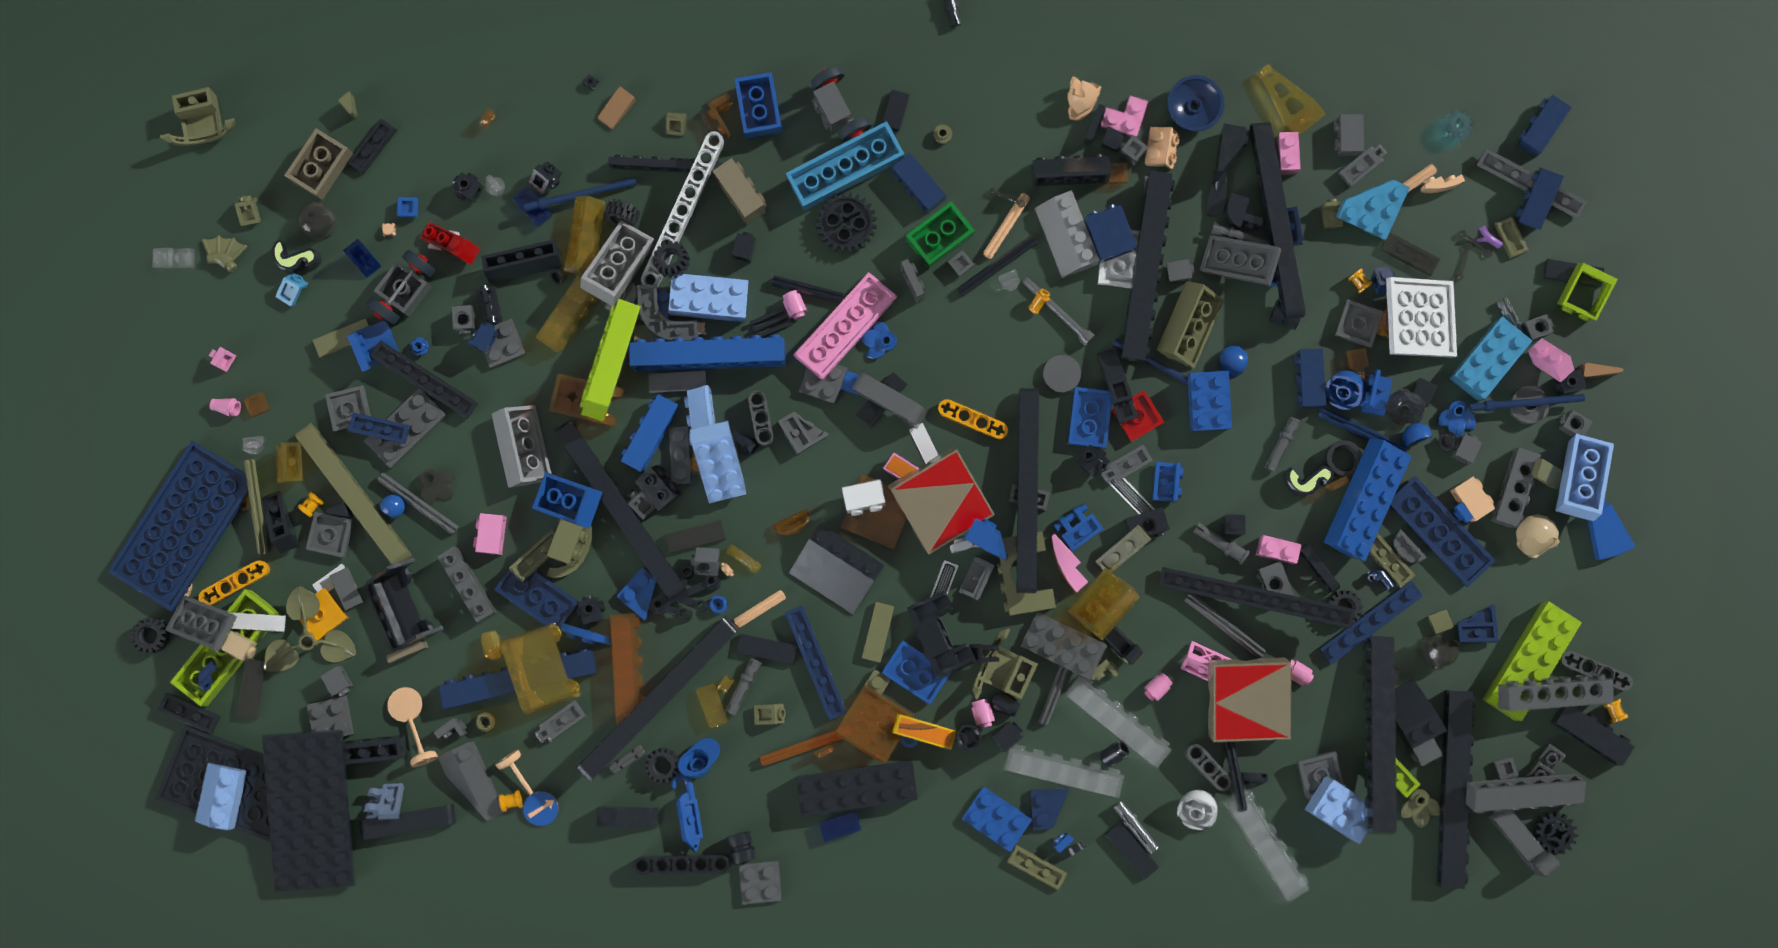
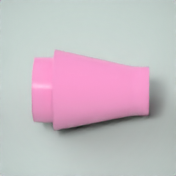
M213 398L210 402V409L233 417L239 415L241 403L235 398Z

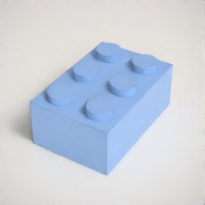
M1325 776L1305 810L1350 840L1360 844L1367 833L1364 823L1367 816V808H1365L1364 799L1335 780Z

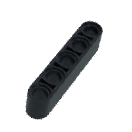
M454 804L399 813L398 819H378L376 817L359 821L362 840L457 823Z
M725 854L649 855L637 858L633 863V870L638 875L724 873L730 867L731 862ZM719 858L726 861V867L723 869L716 866V860ZM679 859L686 861V869L682 870L677 867ZM698 859L706 861L705 869L697 867L696 862ZM640 860L647 862L648 867L644 871L638 867ZM659 860L666 861V870L658 868L657 863Z

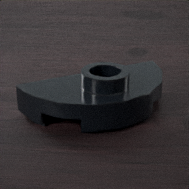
M1240 772L1244 784L1256 785V781L1268 782L1267 773Z

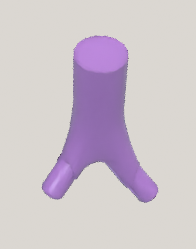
M1485 226L1479 228L1484 237L1476 239L1477 242H1488L1498 249L1501 247L1502 242L1492 236Z

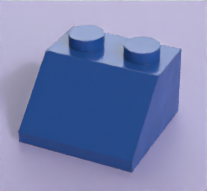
M982 518L981 521L975 519L965 539L1007 561V551L1001 532L996 529L997 525L985 518Z

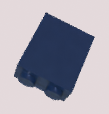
M1109 205L1104 208L1105 211L1099 213L1098 211H1093L1087 214L1084 220L1100 264L1134 252L1137 249L1136 241L1122 205Z

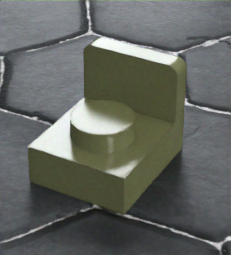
M251 195L239 197L240 200L235 203L240 225L259 223L261 219L256 205L257 197H251Z
M1337 199L1326 200V203L1321 206L1323 229L1343 227V220L1335 217L1342 201L1337 202Z
M1103 660L1098 664L1091 680L1096 678L1099 681L1107 674L1105 672L1106 669L1113 677L1118 676L1116 672L1118 668L1111 660L1109 662Z
M783 704L754 705L755 725L784 723L786 713Z

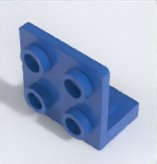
M386 320L351 332L347 336L362 372L380 363L370 357L380 340L399 351Z
M1377 369L1365 377V394L1359 406H1362L1360 412L1383 417L1385 416L1393 379L1380 376L1381 370Z

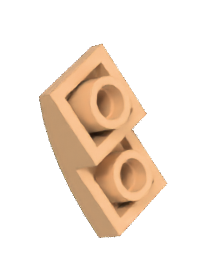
M1462 174L1457 177L1452 175L1443 180L1442 176L1437 179L1431 177L1424 181L1425 185L1420 190L1423 193L1443 192L1460 186L1465 180Z

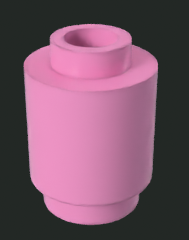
M796 290L782 296L784 299L782 302L789 318L798 320L805 316L804 313L807 312L801 295Z
M1291 659V680L1301 686L1309 685L1314 677L1312 675L1313 670L1299 661Z
M1164 673L1156 675L1144 687L1146 690L1144 694L1151 701L1154 699L1159 701L1171 689L1170 686L1173 683Z
M987 699L973 702V708L971 709L976 726H980L981 729L992 726L991 722H994L995 719Z

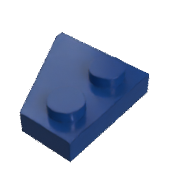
M642 567L617 597L645 621L648 617L649 604L653 598L657 581Z

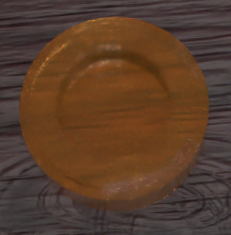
M488 108L482 115L479 125L487 128L492 122L495 112Z

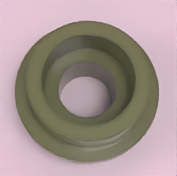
M939 125L934 129V139L938 143L945 144L951 140L952 130L947 125ZM941 131H945L946 135L940 136L939 133Z
M488 712L479 714L475 722L476 727L483 732L492 730L495 726L494 716ZM485 718L489 720V724L487 726L483 725V720Z

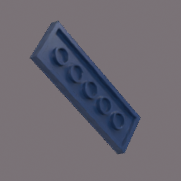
M1416 476L1409 480L1395 494L1390 507L1465 587L1470 586L1496 561Z

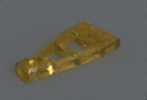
M1269 64L1257 73L1263 80L1284 125L1290 132H1298L1300 136L1326 115L1324 110L1311 96L1276 70H1273ZM1278 83H1282L1289 90V94L1284 98H1280L1274 90L1275 85ZM1291 97L1297 98L1304 105L1303 109L1295 115H1291L1286 107V101Z

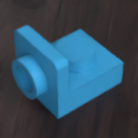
M296 274L283 278L275 297L293 306L296 304L301 290L307 287L308 283Z

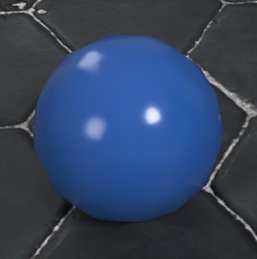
M388 495L381 501L380 509L395 519L403 514L405 504L400 496Z

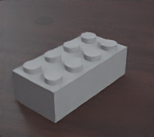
M621 220L581 277L580 288L611 306L615 305L653 250L654 238Z

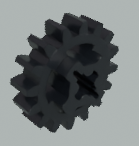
M1548 812L1546 813L1547 818L1541 816L1540 820L1542 822L1535 823L1539 827L1538 830H1533L1534 833L1538 834L1535 839L1541 842V847H1545V851L1548 852L1552 850L1553 855H1557L1558 851L1560 854H1565V849L1571 851L1570 844H1576L1577 842L1573 838L1578 837V834L1574 833L1577 826L1571 825L1574 820L1567 819L1566 814L1560 816L1559 812H1554V815ZM1556 820L1561 821L1565 826H1560ZM1556 830L1560 831L1556 834V837L1551 836L1556 833ZM1551 840L1555 846H1551L1547 841Z

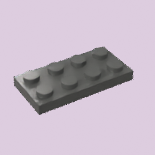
M1210 235L1199 271L1205 274L1271 286L1282 249L1276 246Z
M419 388L386 419L410 425L406 444L368 436L364 442L392 469L447 415Z
M184 595L165 630L219 652L237 616Z
M1037 612L1021 647L1091 680L1107 644Z

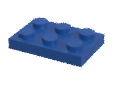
M1075 387L1068 444L1086 447L1092 445L1094 448L1099 446L1102 449H1106L1112 406L1109 391Z
M904 641L901 642L882 671V674L929 705H931L950 675L937 678L929 659Z
M984 786L962 817L965 822L1009 852L1012 851L1032 821L1031 818Z

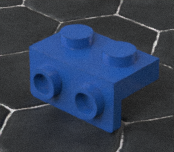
M1155 462L1153 501L1175 503L1178 501V498H1181L1182 487H1179V479L1183 478V468H1180L1181 463Z

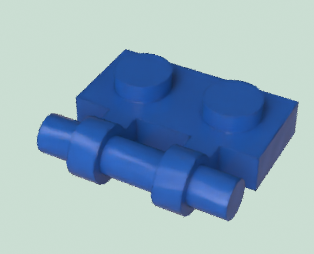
M1085 503L1079 507H1074L1071 513L1065 517H1060L1058 522L1053 525L1057 532L1062 528L1067 531L1061 537L1072 552L1103 530V527L1093 514L1087 518L1084 516L1083 513L1088 510ZM1078 518L1081 522L1072 528L1069 523Z

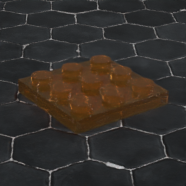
M862 474L859 484L876 480ZM881 482L885 499V506L882 507V510L871 512L870 509L864 510L863 514L858 516L846 513L841 528L894 550L907 517L898 506L887 487L888 485Z
M864 685L835 734L885 765L902 735L892 733L897 715L901 714L911 718L914 715Z

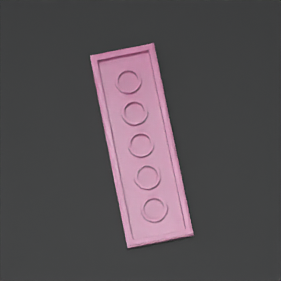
M868 272L797 350L794 357L823 381L897 299V295Z

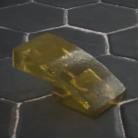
M715 683L697 689L696 691L709 728L712 729L728 723Z

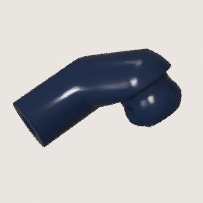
M1371 570L1367 573V580L1369 582L1382 583L1386 590L1395 586L1385 571Z
M212 661L198 674V685L203 691L210 690L212 686L211 674L218 668Z

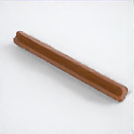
M847 726L760 756L761 765L766 766L853 735L851 727Z

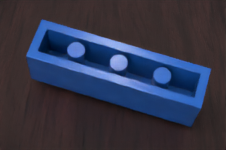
M659 394L656 398L653 397L651 399L647 415L643 414L639 421L641 425L638 431L635 430L630 437L632 442L628 448H624L620 456L622 463L642 474L645 472L680 408L678 404Z

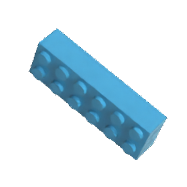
M886 121L787 172L786 178L801 207L806 211L826 201L828 197L831 198L834 194L837 195L895 165L904 157V152Z

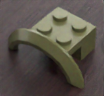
M207 87L172 96L174 111L181 119L184 137L165 134L160 135V138L174 145L203 144L226 136L235 127L236 121L234 118L225 120V125L222 127L217 96Z
M560 519L547 556L565 562L567 565L560 568L550 567L547 577H564L578 569L590 549L592 541L591 526L589 529Z
M1010 629L999 632L994 639L992 645H999V650H988L985 656L999 657V662H985V664L981 665L973 685V693L977 700L980 696L983 682L1022 699L1035 672L1037 663L1000 647L1007 638Z

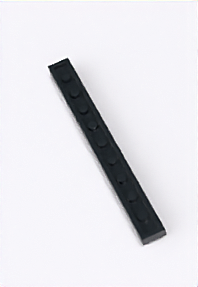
M1162 567L1158 585L1351 629L1356 609L1165 567Z

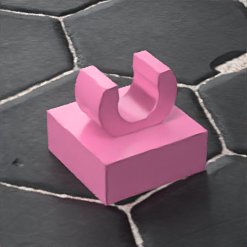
M222 347L218 351L212 349L209 354L213 358L210 363L225 372L228 371L236 358V355Z

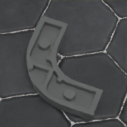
M657 284L637 285L638 305L641 306L639 312L645 325L653 333L667 340H673V338L692 340V338L698 337L697 320L671 321L660 312Z

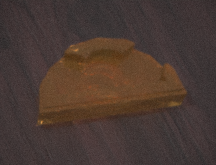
M806 508L773 524V527L777 533L782 535L798 533L808 524L810 519L809 511Z

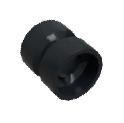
M1278 298L1272 309L1269 322L1278 325L1284 323L1285 327L1296 330L1301 318L1284 319L1280 299Z
M969 724L961 726L955 736L958 745L965 750H974L980 745L982 739L979 729Z
M751 831L726 837L728 848L732 849L730 853L732 864L757 858L755 847L751 846L753 842Z

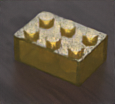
M1105 568L1068 612L1076 622L1102 641L1140 597L1129 584Z

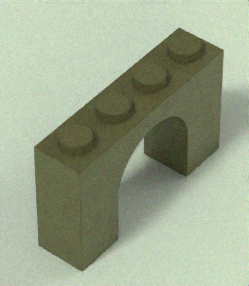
M1043 531L1037 532V553L1045 552ZM1017 536L1003 538L1008 559L1005 561L999 557L1000 563L996 564L998 575L1002 574L1003 582H1000L1001 593H1005L1006 601H1003L1005 613L1008 612L1009 616L1056 608L1053 589L1036 591V594L1016 593V585L1011 577V568L1017 559Z

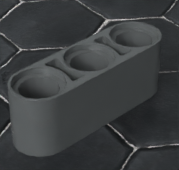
M753 391L748 397L755 438L760 446L768 447L773 443L774 436L767 401L761 391ZM760 396L763 398L761 404L755 405L752 403L753 398ZM760 414L766 416V421L762 424L756 422V417ZM768 433L770 439L767 442H761L759 440L761 434Z
M1190 744L1186 747V758L1216 790L1226 791L1231 787L1232 783L1229 775L1202 746ZM1194 747L1199 750L1197 758H1192L1190 755V751ZM1207 762H1210L1213 766L1212 771L1206 773L1203 768ZM1223 776L1226 784L1223 787H1219L1217 779Z

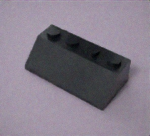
M1095 154L1092 157L1076 155L1073 158L1057 156L1054 159L1037 157L1036 160H1032L1031 164L1033 187L1108 183L1112 174L1109 157H1103V154Z

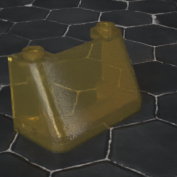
M556 623L501 641L502 652L520 706L525 714L537 712L580 696L578 683L567 678L556 642L561 637V631L556 626Z

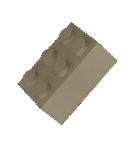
M316 128L284 176L312 195L323 200L353 153L346 146Z
M731 158L713 170L717 183L748 226L766 214L765 207L767 205L761 193L758 192L756 194L755 185L749 177L745 178L744 169L738 161L735 163Z

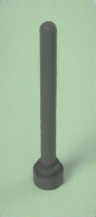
M1029 278L1023 279V284L1035 295L1037 291H1040V288ZM1049 299L1048 302H1045L1059 318L1079 335V341L1084 346L1094 338L1095 335L1090 330H1083L1053 300Z

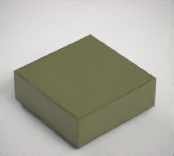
M1447 609L1427 616L1434 634L1454 627Z

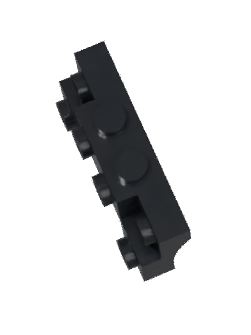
M942 591L924 601L907 607L916 628V637L924 647L922 649L923 654L929 659L937 678H942L955 670H962L976 662L969 644L964 643L956 648L952 644L941 618L954 610L946 592Z

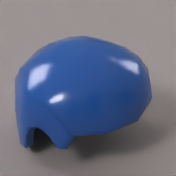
M1239 346L1224 348L1219 355L1221 371H1229L1230 377H1237L1243 374L1248 365V356L1245 350Z
M1423 423L1409 425L1402 435L1403 442L1407 447L1410 443H1419L1428 437L1432 438L1430 428Z

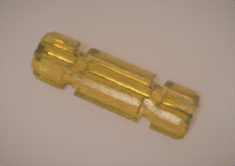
M731 544L727 549V554L732 557L734 556L744 566L750 567L749 569L754 573H757L761 568L760 563L753 561V558L743 551H739L736 546Z

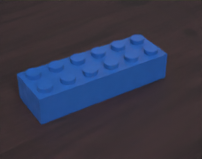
M1370 438L1323 543L1350 558L1366 561L1411 460V456L1385 440Z

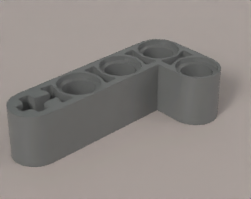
M863 372L860 373L851 388L857 394L900 417L906 424L915 429H918L927 414L925 408Z
M1505 809L1501 812L1495 811L1489 816L1492 823L1537 876L1546 878L1560 866L1559 861L1550 852L1545 851L1511 809Z

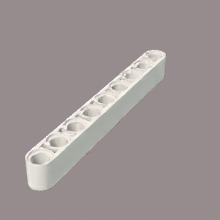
M710 132L705 137L654 251H658V246L662 248V243L666 240L672 241L673 244L674 241L679 243L723 148L724 139L718 132ZM714 136L719 137V144L711 146L710 139ZM710 154L712 157L711 161L706 164L703 163V155ZM697 171H702L704 175L700 181H695L694 174ZM690 188L695 189L696 192L693 198H687L686 191ZM681 206H686L688 210L684 216L678 214V209ZM673 223L679 224L680 228L677 233L670 231V226ZM653 251L641 281L643 285H648L646 282L647 277L654 275L656 279L654 284H657L658 287L663 276L658 272L653 263V256H655ZM673 255L666 258L665 264L669 265Z

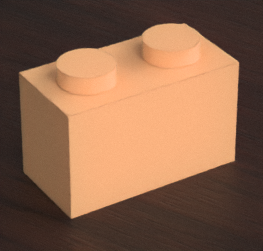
M1474 476L1449 490L1457 503L1463 502L1474 517L1470 522L1479 520L1495 509L1492 498L1485 494L1482 489V483L1477 478L1475 479Z

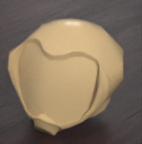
M1539 514L1528 516L1519 524L1516 530L1517 547L1530 558H1537L1547 550L1556 547L1560 541L1558 540L1559 531L1555 522L1547 516Z

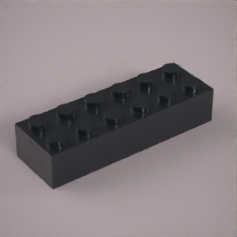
M912 760L796 777L801 816L918 800Z

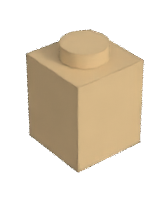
M230 632L221 649L240 660L248 661L255 654L257 643L238 632Z

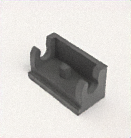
M975 557L959 593L978 601L995 565Z

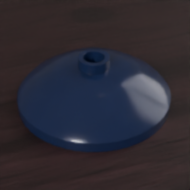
M1192 75L1182 78L1172 87L1168 96L1167 107L1172 120L1181 128L1194 132L1204 131L1214 126L1222 116L1224 96L1219 86L1211 79ZM1191 105H1196L1197 109L1193 110Z

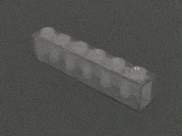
M1078 676L1064 695L1117 738L1125 742L1127 746L1152 766L1158 768L1171 751L1168 747L1169 743L1162 737L1156 738L1153 735L1154 731L1146 724L1141 726L1137 722L1139 719L1131 712L1126 714L1122 710L1124 707L1116 700L1111 702L1104 690L1101 688L1096 690L1091 686L1093 684L1091 680Z
M1017 744L1008 750L1004 766L1006 771L1116 798L1120 796L1124 775L1120 774L1118 769L1109 767L1108 771L1101 769V765L1090 763L1089 766L1082 765V760L1071 758L1070 761L1063 760V756L1053 753L1049 757L1044 755L1045 751L1033 749V752L1025 751V746Z
M1244 788L1248 808L1245 812L1237 811L1234 793H1232L1223 801L1284 898L1291 902L1308 891L1307 884L1309 882L1303 873L1299 874L1296 869L1298 867L1297 862L1285 852L1287 850L1286 845L1275 836L1277 831L1274 826L1266 822L1264 818L1266 814L1261 806L1257 807L1253 800L1256 798L1251 790Z

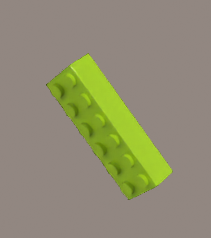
M618 299L617 306L612 305L579 406L583 408L581 415L604 421L641 306Z
M244 589L227 611L229 613L281 615L279 611L255 592ZM231 628L230 632H238L258 644L267 633V630ZM200 645L172 679L171 683L198 705L208 706L244 660H240L222 649L218 652ZM212 661L218 668L211 674L212 686L210 690L203 691L198 685V674Z
M1549 601L1541 602L1482 700L1514 721H1522L1529 710L1506 711L1498 708V685L1506 684V681L1524 683L1525 679H1533L1538 682L1541 681V678H1549L1582 622Z

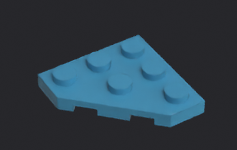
M1388 180L1355 196L1343 199L1335 217L1386 240L1410 187L1396 180Z

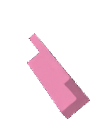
M1192 641L1180 669L1208 681V660L1212 658L1216 660L1231 659ZM1193 650L1199 651L1202 656L1194 654Z

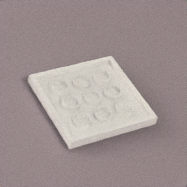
M1386 278L1390 355L1457 357L1453 281Z

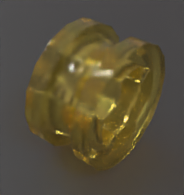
M727 675L717 687V690H722L724 695L734 682L733 679H728L729 676Z

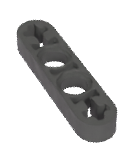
M1564 651L1559 660L1562 667L1588 676V678L1593 677V674H1600L1603 669L1608 670L1609 679L1625 678L1624 681L1627 684L1622 685V687L1620 682L1613 681V688L1616 690L1627 691L1633 686V679L1630 675L1574 651ZM1571 655L1570 659L1578 661V663L1567 664L1565 656ZM1586 661L1591 664V670L1588 673L1582 669V664Z

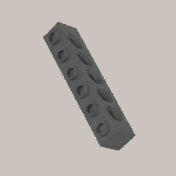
M1593 674V677L1590 678L1585 675H1577L1576 679H1571L1570 677H1558V680L1541 678V681L1538 682L1533 679H1525L1524 683L1506 681V684L1498 685V708L1506 711L1613 703V679L1605 678L1604 674Z

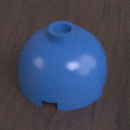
M1340 371L1334 374L1327 382L1325 394L1326 397L1328 395L1333 406L1338 409L1349 410L1360 404L1365 394V385L1358 374L1352 371Z

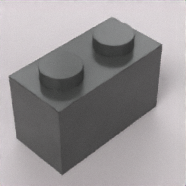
M1340 114L1334 121V132H1337L1334 149L1337 150V156H1360L1364 152L1363 114Z

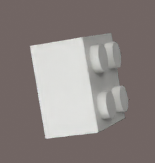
M880 480L842 488L847 514L851 513L852 516L862 515L864 510L870 509L871 512L882 510V507L885 506Z

